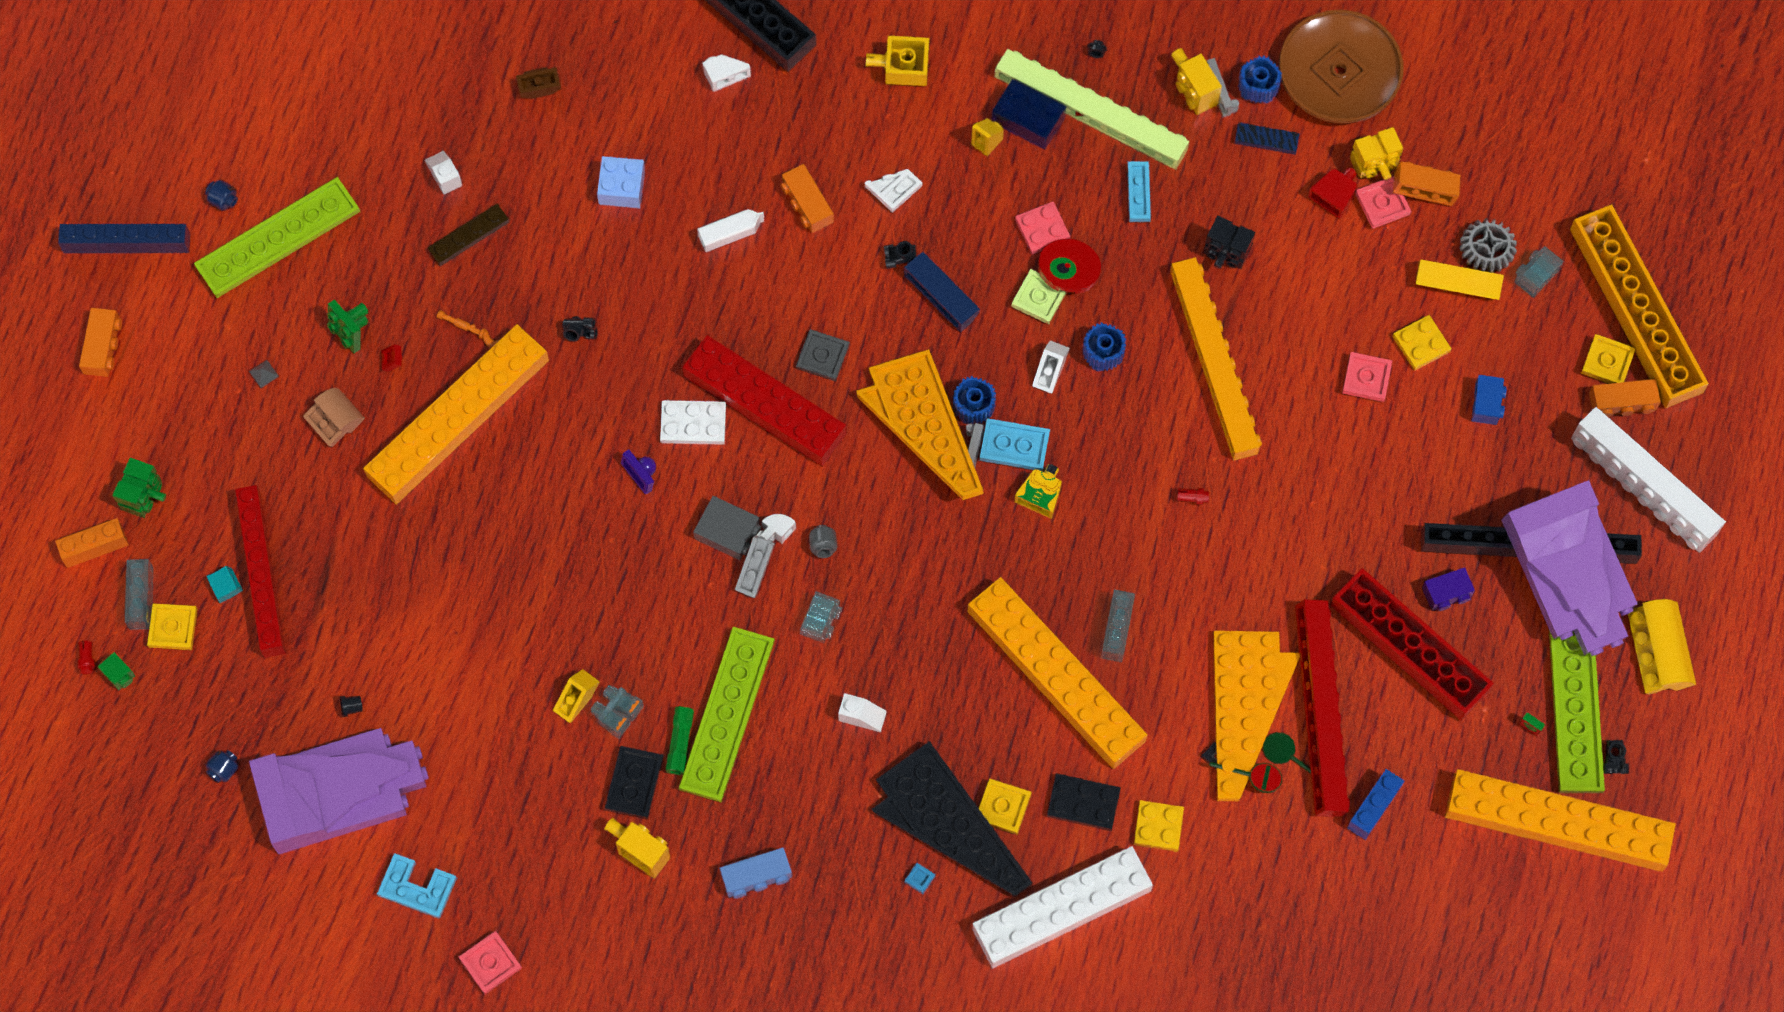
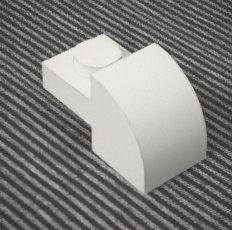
M783 514L770 515L762 521V528L765 531L761 530L756 536H762L766 540L770 539L772 541L776 539L783 544L796 529V521Z

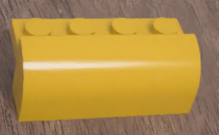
M1669 599L1653 600L1633 609V612L1629 613L1628 617L1645 693L1650 695L1665 689L1678 691L1696 685L1678 602Z

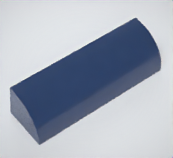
M924 252L904 267V276L960 333L977 317L980 308Z

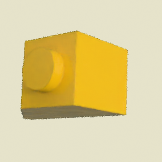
M988 118L975 123L972 126L971 145L988 156L1003 140L1004 130L1002 126Z
M582 669L569 678L553 711L571 723L592 698L600 681Z

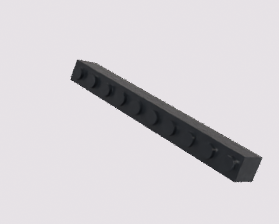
M1424 523L1421 530V552L1517 557L1505 527ZM1607 533L1619 563L1637 564L1642 556V535Z

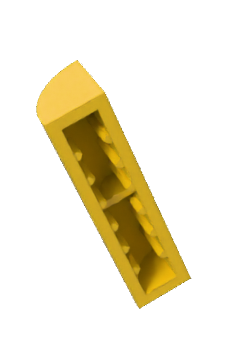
M1420 260L1416 274V284L1499 300L1504 275Z

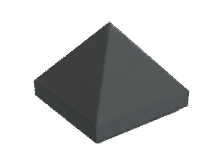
M268 360L249 371L260 388L279 377Z

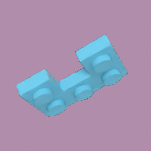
M394 853L377 895L440 919L457 877L435 869L427 889L408 881L416 862Z

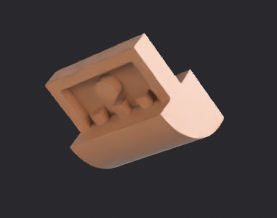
M331 388L314 399L316 403L303 416L330 447H333L347 432L352 433L365 419L339 388Z

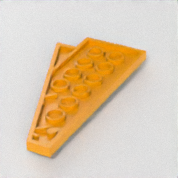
M928 349L869 367V373L874 385L857 390V397L962 500L983 494V488L930 350Z
M1213 632L1216 763L1221 764L1223 768H1216L1217 801L1240 800L1249 776L1232 771L1236 768L1251 772L1300 658L1299 653L1280 652L1279 632Z

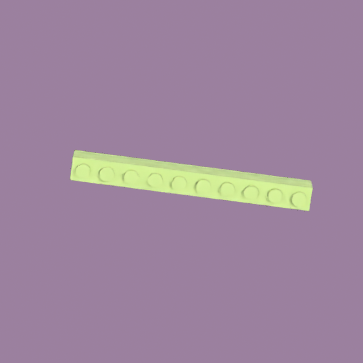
M1007 49L995 69V78L1175 170L1188 150L1189 141L1184 136L1168 131L1163 125H1156L1150 122L1147 117L1139 116L1129 108L1115 104L1108 97L1097 95L1092 89L1084 88L1074 80L1060 76L1055 70H1048L1042 67L1035 60L1030 61L1017 51ZM1075 111L1083 114V116H1075Z

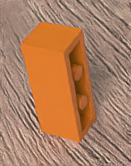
M1402 161L1394 171L1393 193L1449 206H1452L1459 197V174Z
M804 164L782 174L781 188L785 195L789 194L791 197V205L795 211L800 212V219L805 228L808 227L811 233H814L834 223L832 210Z
M91 308L79 364L83 374L109 377L110 370H113V352L118 348L117 332L122 328V319L116 310Z
M1656 379L1593 385L1589 392L1592 410L1597 407L1608 418L1615 414L1629 416L1635 412H1642L1643 414L1653 413L1661 403Z
M118 518L55 541L61 559L67 568L129 546L123 526Z

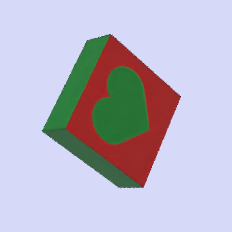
M1526 713L1519 723L1520 726L1538 737L1545 726L1544 723L1529 713Z

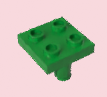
M334 299L328 303L327 326L333 334L336 333L339 336L342 345L346 349L349 348L354 354L361 349V328L368 324V319L365 316L368 314V309L361 302L346 312Z

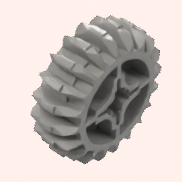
M1487 218L1483 220V223L1477 220L1475 225L1470 224L1468 230H1464L1463 237L1460 240V244H1462L1460 251L1464 252L1462 259H1468L1467 265L1474 264V270L1479 267L1481 271L1488 269L1490 273H1493L1494 269L1500 272L1502 267L1507 268L1509 262L1511 263L1514 259L1513 255L1517 252L1515 248L1517 241L1513 240L1515 237L1514 233H1509L1510 227L1503 228V222L1499 223V225L1495 224V219L1489 223ZM1483 234L1482 239L1472 242L1476 236ZM1504 250L1501 256L1493 258L1494 253Z

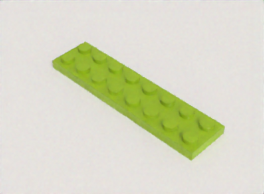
M336 177L198 260L194 265L216 298H219L360 212V209L339 178Z
M736 627L732 628L679 790L722 803L775 642L774 638Z
M1549 630L1559 793H1604L1596 655L1591 656V653L1583 654L1574 631L1572 632L1573 636L1561 640L1560 637L1553 639Z

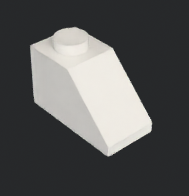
M724 55L712 56L703 62V72L713 92L751 77L748 63Z
M444 151L425 159L443 195L462 186L459 173Z
M1049 341L1044 349L1032 385L1033 387L1053 393L1064 367L1069 347Z
M844 693L838 718L839 721L881 732L887 711L864 698Z

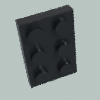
M620 746L605 804V811L648 820L664 756L662 754Z
M1056 773L1047 817L1112 831L1121 787Z

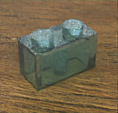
M1545 246L1540 251L1536 249L1529 257L1530 262L1527 265L1522 264L1515 273L1517 277L1514 283L1533 298L1560 271L1564 263L1562 259Z

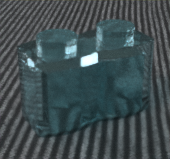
M816 591L802 623L800 634L825 643L827 638L831 639L835 629L832 623L834 619H839L843 607H840V600Z

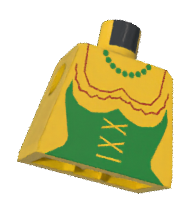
M1048 464L1044 472L1034 469L1017 491L1015 503L1052 519L1062 481L1055 478L1059 468Z

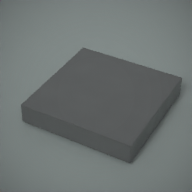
M810 329L796 364V369L836 382L850 342Z

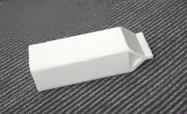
M747 209L697 228L698 236L705 252L755 234L760 223L764 222V213H757Z

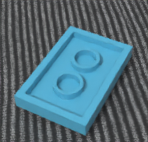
M987 418L979 461L1031 470L1037 469L1043 472L1050 429Z

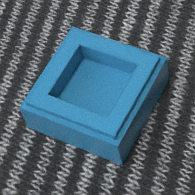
M916 863L905 879V883L924 894L935 878V874L919 863Z

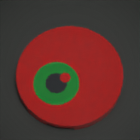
M1059 239L1049 243L1042 250L1038 261V270L1041 278L1048 286L1057 291L1074 292V294L1083 293L1097 283L1101 273V262L1097 253L1089 245L1075 239Z

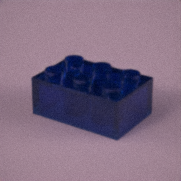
M1012 79L992 110L991 121L999 123L1002 128L1046 150L1065 119L1066 106Z

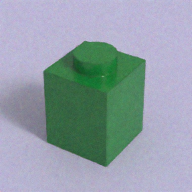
M115 652L97 666L118 690L128 687L135 677L132 670Z

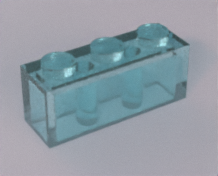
M149 559L127 560L125 623L130 630L149 629L153 599V566Z
M1114 589L1101 654L1102 659L1122 662L1135 593Z

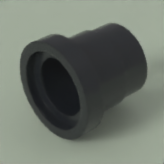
M360 695L340 696L343 718L348 717L349 714L363 712Z

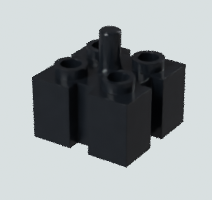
M1217 215L1207 235L1203 253L1209 258L1216 260L1214 266L1218 269H1221L1225 262L1231 268L1242 270L1252 249L1256 232L1241 225L1240 227L1232 224V221Z

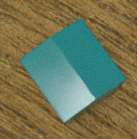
M224 566L220 570L206 576L219 603L243 591L233 569L229 566Z

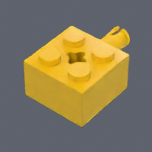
M888 36L887 53H867L866 66L884 67L886 69V84L927 86L929 38Z
M1182 48L1174 51L1171 57L1179 67L1176 87L1180 93L1185 95L1188 107L1191 110L1193 109L1196 115L1217 106L1222 86L1203 55L1199 54L1188 59Z
M611 818L605 826L606 831H609L619 839L616 842L618 853L653 879L656 878L670 859L669 849L666 846L667 842L659 836H656V838L649 834L650 831L640 823L636 825L631 822L628 828H626L614 818Z

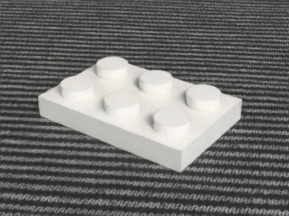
M662 400L661 443L725 444L726 402Z

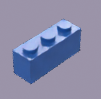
M1386 769L1347 828L1366 840L1405 781Z

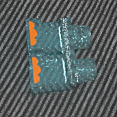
M608 685L603 692V697L610 702L605 707L597 701L590 711L598 719V723L620 739L631 722L634 721L643 709L644 704L643 700L627 693L622 687L617 689Z

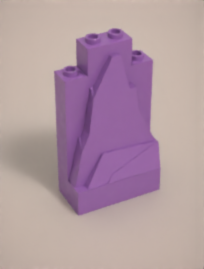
M1588 480L1508 512L1503 517L1502 522L1553 639L1558 637L1561 640L1573 636L1572 632L1574 631L1583 654L1591 653V656H1595L1604 652L1603 648L1608 645L1615 648L1624 644L1623 639L1627 638L1628 634L1618 613L1621 616L1633 612L1632 608L1638 603L1600 520L1597 509L1599 502Z
M379 728L291 756H276L274 753L249 761L271 844L278 855L406 816L405 808L409 807L406 795L402 794L427 787L425 780L429 779L426 767H421L419 759H423L420 747H415L413 740L390 747L391 742L388 733L384 734L382 729Z

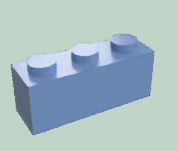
M784 847L720 867L728 898L734 897V899L745 896L748 891L755 890V892L765 890L768 888L767 885L776 883V885L787 883L789 878H792Z

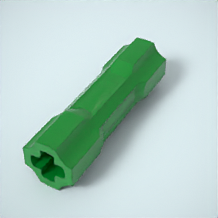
M675 707L671 745L666 764V772L669 774L683 775L685 771L688 741L694 716V709L689 707Z

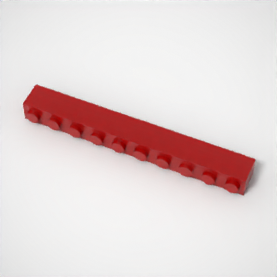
M1304 599L1295 606L1314 810L1315 816L1340 817L1349 812L1350 800L1347 797L1348 780L1345 776L1344 767L1346 759L1343 755L1341 714L1338 707L1339 693L1336 687L1337 672L1334 667L1335 652L1332 647L1333 631L1330 626L1331 610L1329 609L1328 601Z

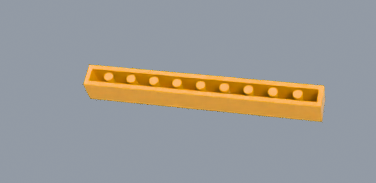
M1196 257L1172 263L1170 273L1233 461L1257 455L1260 446H1262L1259 434H1255L1253 428L1255 427L1253 415L1248 413L1247 408H1249L1247 397L1243 396L1241 392V379L1235 375V361L1233 357H1229V344L1227 339H1223L1221 333L1223 332V326L1221 321L1216 318L1215 313H1217L1215 302L1211 301L1209 297V284L1207 282L1204 283L1202 264H1198Z

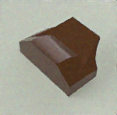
M544 67L525 71L524 74L516 76L521 98L534 99L548 96L561 89L556 67L550 69Z

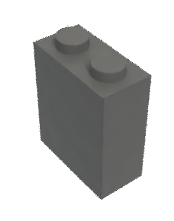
M712 496L693 534L695 540L741 560L743 555L746 556L748 554L750 542L753 536L760 532L761 525L758 516Z

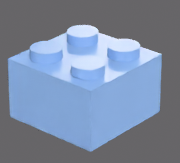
M602 156L597 191L599 205L640 208L645 176L644 160Z

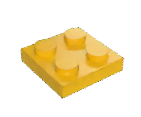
M1430 315L1393 333L1392 336L1414 371L1451 352V347Z
M1595 334L1581 374L1609 384L1624 382L1636 348Z
M153 604L147 646L149 648L192 650L197 607Z
M989 779L979 810L992 827L1018 835L1032 793Z
M1140 800L1134 845L1178 852L1184 807Z

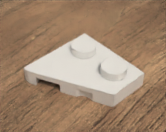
M906 169L894 175L883 176V179L873 182L868 180L865 182V187L893 213L922 187V182Z

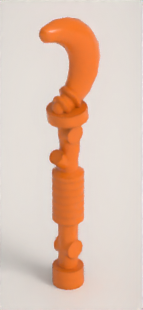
M442 310L437 314V318L441 320L445 319L454 323L456 327L478 334L479 338L483 339L489 348H492L499 341L491 339L486 329H476L475 324L470 325V323L464 320L455 319Z

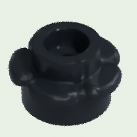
M1094 40L1087 45V48H1089L1088 54L1093 58H1102L1105 51H1107V46L1100 40Z

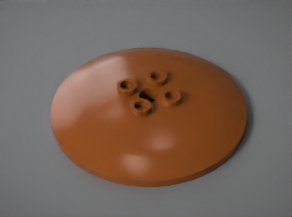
M1330 10L1306 18L1290 32L1282 47L1279 69L1282 73L1281 80L1286 92L1302 110L1324 121L1354 123L1377 115L1392 102L1402 82L1403 59L1396 40L1379 22L1354 11ZM1342 67L1346 72L1344 74H1337L1335 68Z

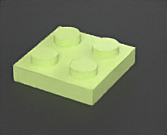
M1030 269L1011 307L1046 324H1050L1067 292L1051 288L1044 282L1038 272Z

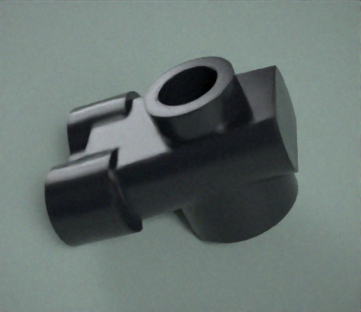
M902 241L897 246H894V244L884 245L887 269L896 268L898 264L910 263L918 256L916 245H911L908 241Z
M573 316L571 319L563 320V335L567 340L578 341L580 336H584L586 339L597 338L598 330L595 327V318L584 317V319H581L578 316Z
M1607 740L1606 760L1603 763L1604 774H1629V763H1626V747L1623 740ZM1612 748H1616L1618 750L1617 756L1612 755Z

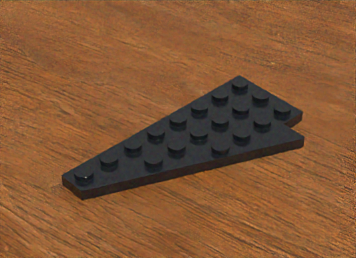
M930 741L876 779L888 798L872 808L874 814L1014 897L1033 885L1028 875Z

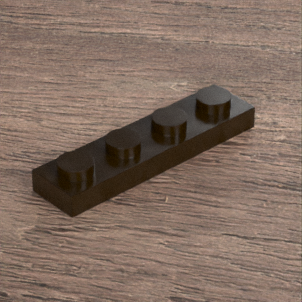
M497 203L428 247V251L438 265L442 266L510 222L509 218Z

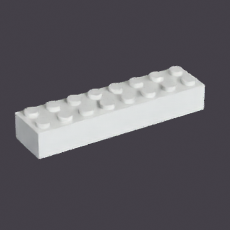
M1595 407L1578 424L1571 437L1575 446L1587 452L1593 462L1605 468L1606 473L1610 477L1616 478L1627 492L1633 493L1641 505L1651 509L1655 517L1669 525L1670 530L1675 535H1680L1691 549L1697 550L1700 553L1718 535L1726 521L1601 410Z
M1133 846L973 923L972 930L993 969L1151 892L1153 884Z

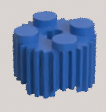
M1259 55L1254 60L1250 59L1249 62H1246V65L1242 66L1238 87L1243 99H1250L1251 102L1255 101V103L1259 102V104L1261 102L1269 103L1278 93L1282 73L1278 70L1279 67H1276V63L1273 64L1269 57L1265 58V56L1261 57Z
M1101 322L1100 325L1098 323L1096 326L1093 325L1092 330L1086 333L1083 343V355L1093 370L1104 371L1106 369L1108 371V368L1112 370L1113 367H1117V364L1120 365L1122 363L1126 349L1125 334H1122V330L1115 329V326H1107V324Z
M973 376L971 378L966 377V380L963 378L962 383L956 386L953 394V408L956 416H959V419L967 425L978 424V422L982 423V421L986 422L987 418L990 419L992 417L996 403V392L993 385L986 383V380L982 381V378L979 380L977 377L973 378Z

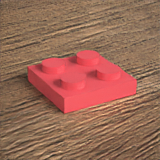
M1394 176L1358 189L1355 192L1372 229L1411 214V209L1404 195L1393 193Z
M1054 201L1015 216L1016 223L1032 255L1041 252L1046 245L1055 240L1070 239L1068 230Z
M1351 352L1342 393L1384 402L1392 360Z
M496 931L459 956V959L484 994H487L522 969Z

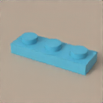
M1128 162L1129 222H1150L1149 162Z

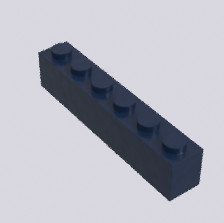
M60 224L58 244L63 253H189L190 232L186 224Z

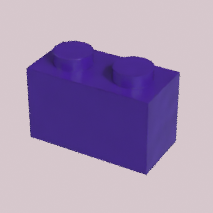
M1465 567L1427 580L1422 586L1431 611L1437 609L1439 611L1446 610L1451 607V604L1457 602L1459 604L1466 603L1471 600L1475 592Z

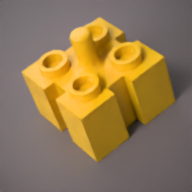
M1394 127L1380 131L1375 136L1371 137L1369 135L1355 140L1353 145L1354 151L1351 152L1350 160L1359 179L1365 177L1372 178L1378 174L1377 171L1379 170L1384 180L1390 179V171L1398 166L1399 156H1401L1403 151L1402 144Z

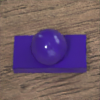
M630 450L625 451L622 455L621 465L643 493L648 494L652 491L654 480L651 476L656 471L655 461L646 456L637 460Z

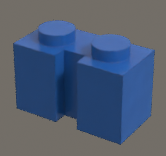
M1478 375L1475 382L1472 422L1497 425L1499 419L1503 418L1505 406H1502L1501 403L1502 399H1505L1507 386H1503L1504 378Z

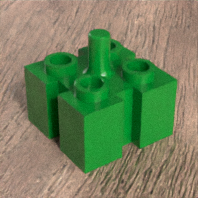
M133 458L129 459L123 471V478L121 481L119 480L112 495L114 500L118 502L117 505L120 510L145 518L146 514L152 510L154 504L151 500L152 498L162 502L165 501L166 494L160 492L162 480L156 474L157 471L153 465Z

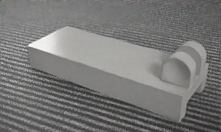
M1215 58L1209 59L1207 63L1222 86L1218 104L1223 117L1230 116L1231 113L1237 112L1239 101L1235 99L1230 100Z
M977 423L966 426V434L971 437L968 452L974 468L976 467L984 435V425Z
M756 535L753 537L735 588L736 591L753 598L757 596L775 546L772 540H766L765 537Z

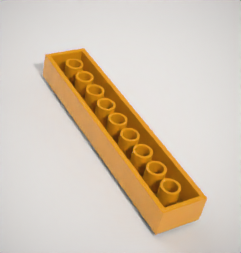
M1613 205L1574 219L1570 231L1632 347L1636 348L1635 353L1649 379H1656L1659 397L1665 409L1704 393L1709 383Z
M518 324L515 325L363 468L366 477L397 505L549 361L547 351Z
M1001 577L968 604V613L1113 770L1146 742L1147 733Z
M1457 769L1453 776L1445 818L1661 872L1668 866L1676 823Z

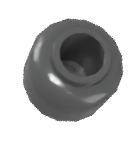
M819 525L809 533L811 553L819 558L830 557L838 547L835 530L826 525Z

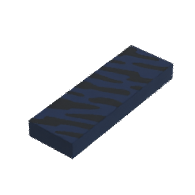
M1238 122L1234 144L1296 155L1300 133Z

